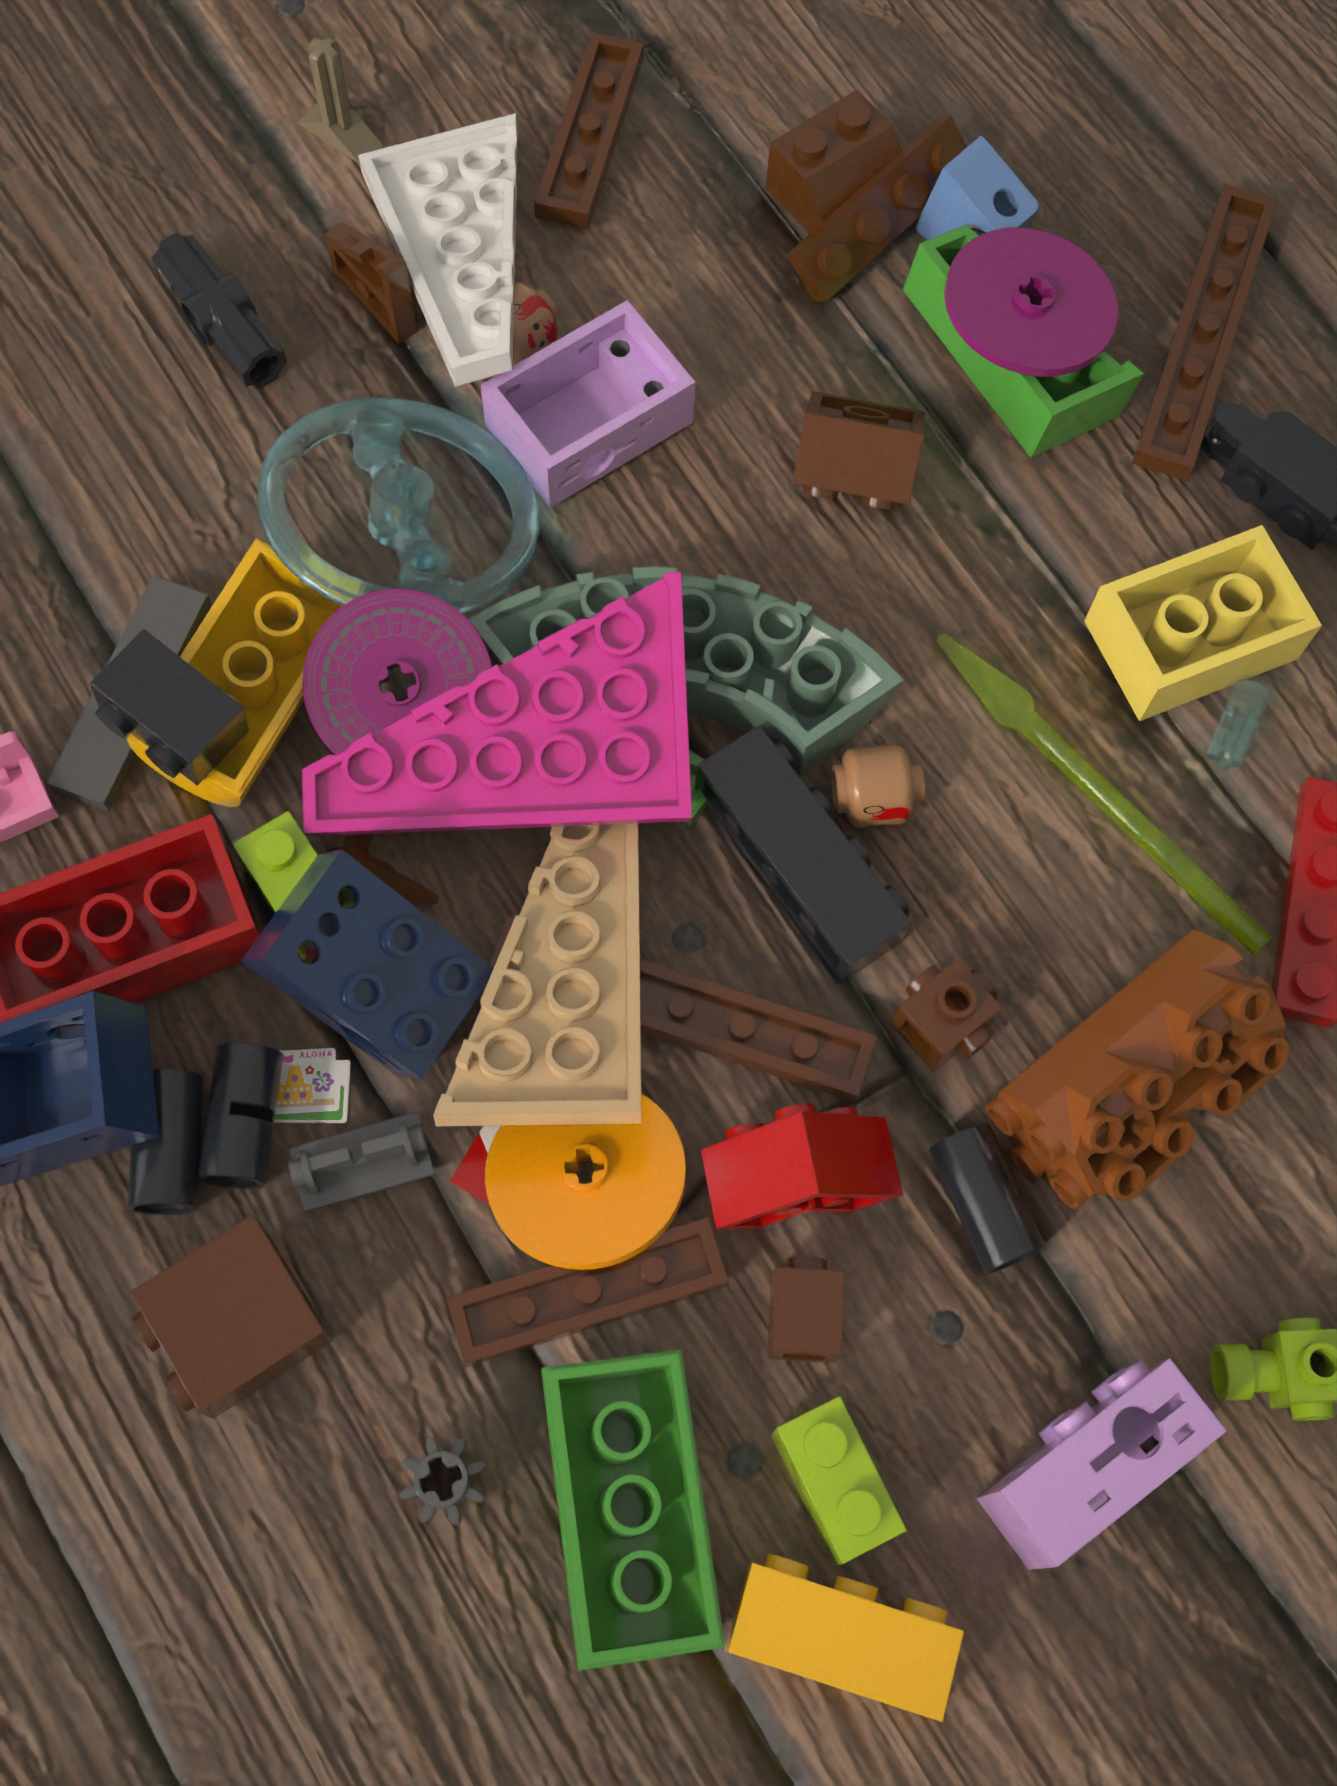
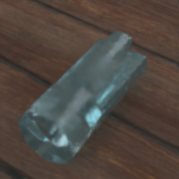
M1240 680L1235 683L1205 755L1206 759L1217 761L1218 768L1229 770L1231 766L1241 767L1270 698V692L1265 686L1251 680Z

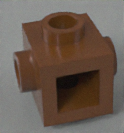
M957 959L943 971L932 965L916 977L905 990L910 997L898 1006L891 1022L893 1028L934 1073L958 1052L967 1060L982 1049L996 1035L990 1026L1002 1007L996 1001L998 995L991 982L980 971L976 969L969 971Z

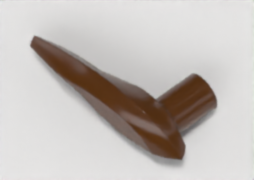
M374 834L346 835L342 847H332L326 851L327 853L337 850L345 851L406 900L432 904L438 903L439 896L426 887L397 872L388 862L378 860L367 854Z

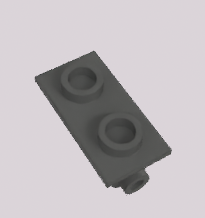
M418 1111L289 1148L291 1160L288 1161L290 1175L294 1186L298 1187L304 1213L435 1175Z

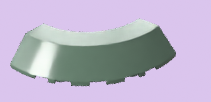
M632 567V574H615L595 578L593 572L577 574L576 581L541 591L539 585L501 600L468 620L481 636L486 646L491 666L493 667L496 664L501 666L536 647L537 642L582 618L588 619L601 612L604 606L621 597L625 599L657 582L667 572H678V568ZM717 574V579L694 575H681L687 713L724 723L745 734L760 725L771 741L778 739L787 747L795 761V772L799 777L845 747L903 685L904 679L874 649L846 627L842 632L812 614L813 607L799 600L796 605H793L774 595L761 592V585L737 577Z

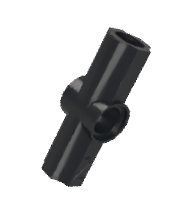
M176 232L160 241L159 249L151 257L154 268L169 290L180 301L183 313L200 341L206 347L214 345L246 387L256 385L262 388L276 380L280 370L287 363L285 352L257 317V312L248 293L235 275L232 273L224 275L193 235L183 236Z

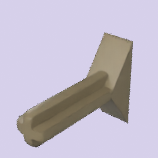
M327 37L324 40L314 38L309 43L308 50L318 102L303 114L296 123L360 165L358 155L382 149L384 145L350 107L339 43L331 37Z

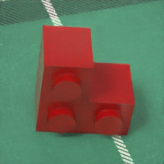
M812 1103L787 1106L775 1112L776 1121L767 1125L763 1123H749L732 1127L725 1131V1141L701 1150L716 1229H762L809 1212L853 1213L903 1196L886 1117L858 1115L856 1107H840L825 1112H816L815 1105Z

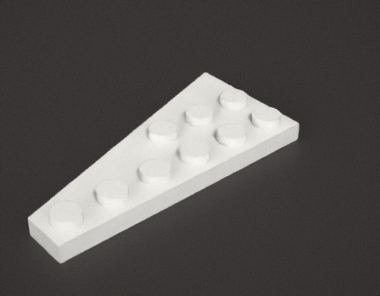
M516 113L358 155L364 180L397 255L406 262L410 285L455 387L512 371L518 165Z

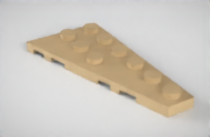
M638 823L552 827L550 831L551 840L540 866L535 867L528 884L529 893L520 915H516L480 1000L481 1009L468 1040L464 1039L456 1058V1070L446 1094H441L433 1117L436 1127L642 1123Z

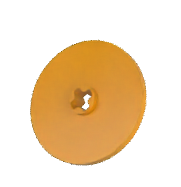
M641 1094L642 1123L500 1126L487 1155L485 1186L492 1213L501 1230L512 1243L529 1256L543 1263L565 1269L589 1270L609 1267L633 1258L646 1250L666 1231L673 1221L682 1202L685 1190L686 1163L684 1150L679 1134L669 1117L651 1099ZM585 1161L592 1162V1167L595 1171L592 1175V1182L580 1184L576 1174L579 1171V1163Z

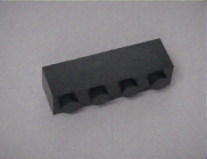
M759 725L699 763L694 788L696 791L699 789L702 792L707 806L842 984L902 943L912 924L908 919L910 915L909 909L897 890L890 885L883 887L870 870L871 861L861 843L853 836L845 837L833 822V811L824 795L815 787L808 789L796 774V764L787 747L778 739L771 741Z

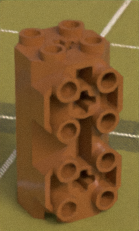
M1193 929L1004 1087L985 1106V1111L990 1120L1006 1135L1008 1141L1013 1145V1148L1008 1151L1011 1163L1030 1182L1035 1183L1039 1178H1042L1047 1185L1052 1187L1057 1196L1074 1210L1093 1194L1110 1195L1119 1201L1133 1200L1171 1167L1176 1159L1189 1151L1194 1138V1128L1188 1122L1191 1109L1208 1110L1217 1116H1228L1270 1080L1271 1075L1277 1074L1285 1067L1290 1053L1289 1043L1283 1038L1287 1026L1272 987L1258 973L1248 981L1235 968L1244 958L1232 945Z

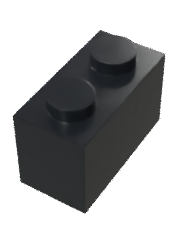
M145 629L89 683L99 706L95 714L105 726L123 739L131 733L149 747L145 754L161 771L172 778L181 773L197 786L249 732L245 710L242 705Z

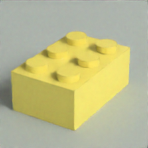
M1263 525L1100 586L1084 620L1139 721L1299 659L1322 626Z

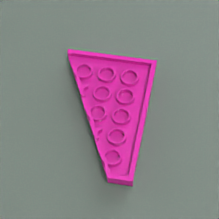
M667 572L657 582L625 599L621 597L604 606L601 612L588 619L582 618L537 642V646L501 666L496 664L478 674L477 678L461 687L455 686L411 710V714L374 734L370 732L353 741L348 748L335 755L329 754L303 768L304 834L306 836L691 821L692 808L681 572Z

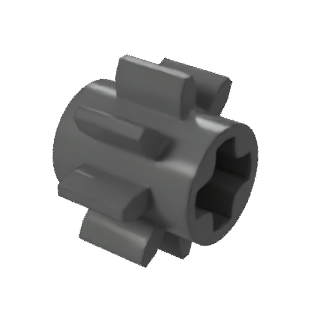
M430 1436L426 1438L428 1455L419 1463L413 1459H403L402 1464L405 1468L414 1473V1485L405 1488L399 1495L402 1500L410 1501L420 1497L426 1503L420 1513V1522L428 1525L434 1519L437 1509L447 1511L450 1521L455 1526L461 1524L462 1519L459 1507L467 1499L474 1503L482 1504L485 1501L480 1492L472 1489V1477L481 1475L487 1470V1466L484 1462H473L466 1465L461 1460L467 1448V1442L464 1439L459 1438L453 1444L451 1452L441 1451L439 1444ZM439 1463H444L452 1472L461 1470L462 1479L452 1484L454 1496L448 1500H444L442 1495L436 1491L427 1492L426 1483L436 1478L434 1466Z

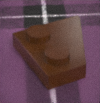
M344 222L325 233L332 270L396 342L400 344L417 333L413 307L417 305V301L409 285L406 262L400 256Z

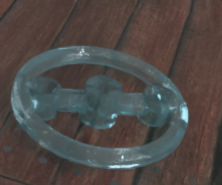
M361 398L341 401L320 408L297 420L277 438L267 452L259 474L257 507L260 524L269 545L284 566L299 580L325 598L342 606L359 596L374 591L410 589L433 595L447 602L462 614L488 605L505 594L522 577L532 560L540 530V508L535 489L524 468L508 448L490 432L471 420L447 409L420 401L400 398ZM404 430L416 431L437 437L457 446L474 457L499 482L509 501L513 517L512 534L509 544L503 554L488 569L472 579L464 582L453 580L450 575L452 561L449 552L439 543L432 541L428 530V521L434 495V484L430 476L421 468L405 463L401 452ZM339 434L350 435L353 440V460L356 465L370 473L373 487L367 520L368 530L378 542L395 548L400 562L397 588L363 581L340 571L320 558L306 545L292 524L285 502V486L289 474L298 460L307 451L329 437Z

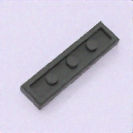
M152 575L107 665L143 629L180 657L212 605L208 594ZM92 693L46 784L54 793L109 812L137 754L129 746L128 736L125 739L119 737L97 717L95 711L99 706Z

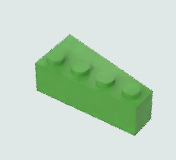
M965 224L919 244L903 288L904 293L1030 458L1120 417L1144 375L1140 369L1129 360L1123 365L1119 364L1105 351L1085 368L1061 376H1029L995 365L979 355L961 338L949 318L944 299L946 277L955 256L968 242L979 235Z

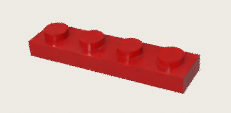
M1308 776L1300 786L1271 987L1283 1017L1328 1028L1333 1027L1337 1023V783Z

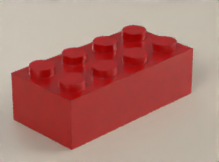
M206 815L0 893V1023L91 991L139 1003L242 963L241 960L259 937L261 931L228 844L213 815ZM68 1024V1025H62V1026H75V1025H81V1024Z

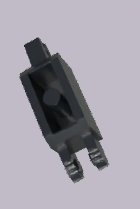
M1228 400L1226 403L1216 405L1213 411L1214 415L1209 422L1211 425L1206 427L1201 449H1205L1206 454L1210 453L1211 458L1226 468L1221 481L1229 486L1239 499L1254 505L1276 522L1286 535L1298 539L1311 550L1323 539L1337 547V447L1290 412H1272L1263 421L1247 408L1243 409L1241 404H1236V401L1230 402Z

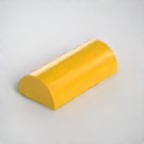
M256 538L180 655L183 660L244 707L249 732L198 786L181 773L172 778L161 771L145 754L149 747L131 733L127 738L129 746L147 765L184 790L218 805L238 807L304 702L303 669L309 647L315 635L325 621L340 607L365 594Z

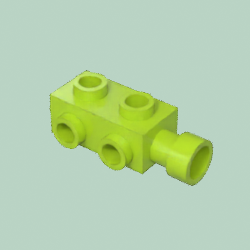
M1295 1318L1277 1322L1279 1331L1261 1338L1262 1350H1250L1246 1344H1216L1212 1347L1209 1361L1210 1378L1214 1393L1220 1401L1250 1400L1254 1393L1268 1392L1270 1407L1290 1408L1292 1421H1315L1335 1418L1334 1406H1337V1329H1321L1319 1318ZM1312 1353L1323 1357L1318 1367L1319 1375L1310 1366Z

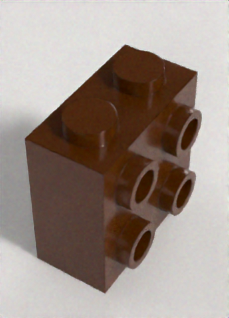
M253 1214L130 1291L140 1309L138 1313L131 1316L137 1332L152 1352L162 1347L174 1368V1371L166 1375L165 1378L175 1398L186 1412L196 1407L199 1413L212 1419L333 1341L268 1231Z

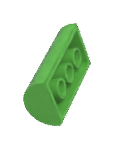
M682 1349L543 1367L541 1374L578 1671L725 1647Z

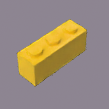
M769 1553L765 1567L755 1563L748 1564L724 1651L943 1722L964 1633L963 1630L945 1625L948 1614L947 1610L909 1598L905 1600L903 1611L875 1602L878 1588L837 1576L834 1588H829L806 1580L809 1566Z

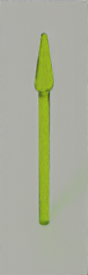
M943 633L938 635L937 642L996 721L1005 728H1018L1252 955H1255L1272 938L1035 711L1034 699L1027 690L948 635Z

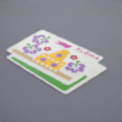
M334 1048L280 1051L284 1056L274 1123H346L348 1117L350 1060H336V1050Z

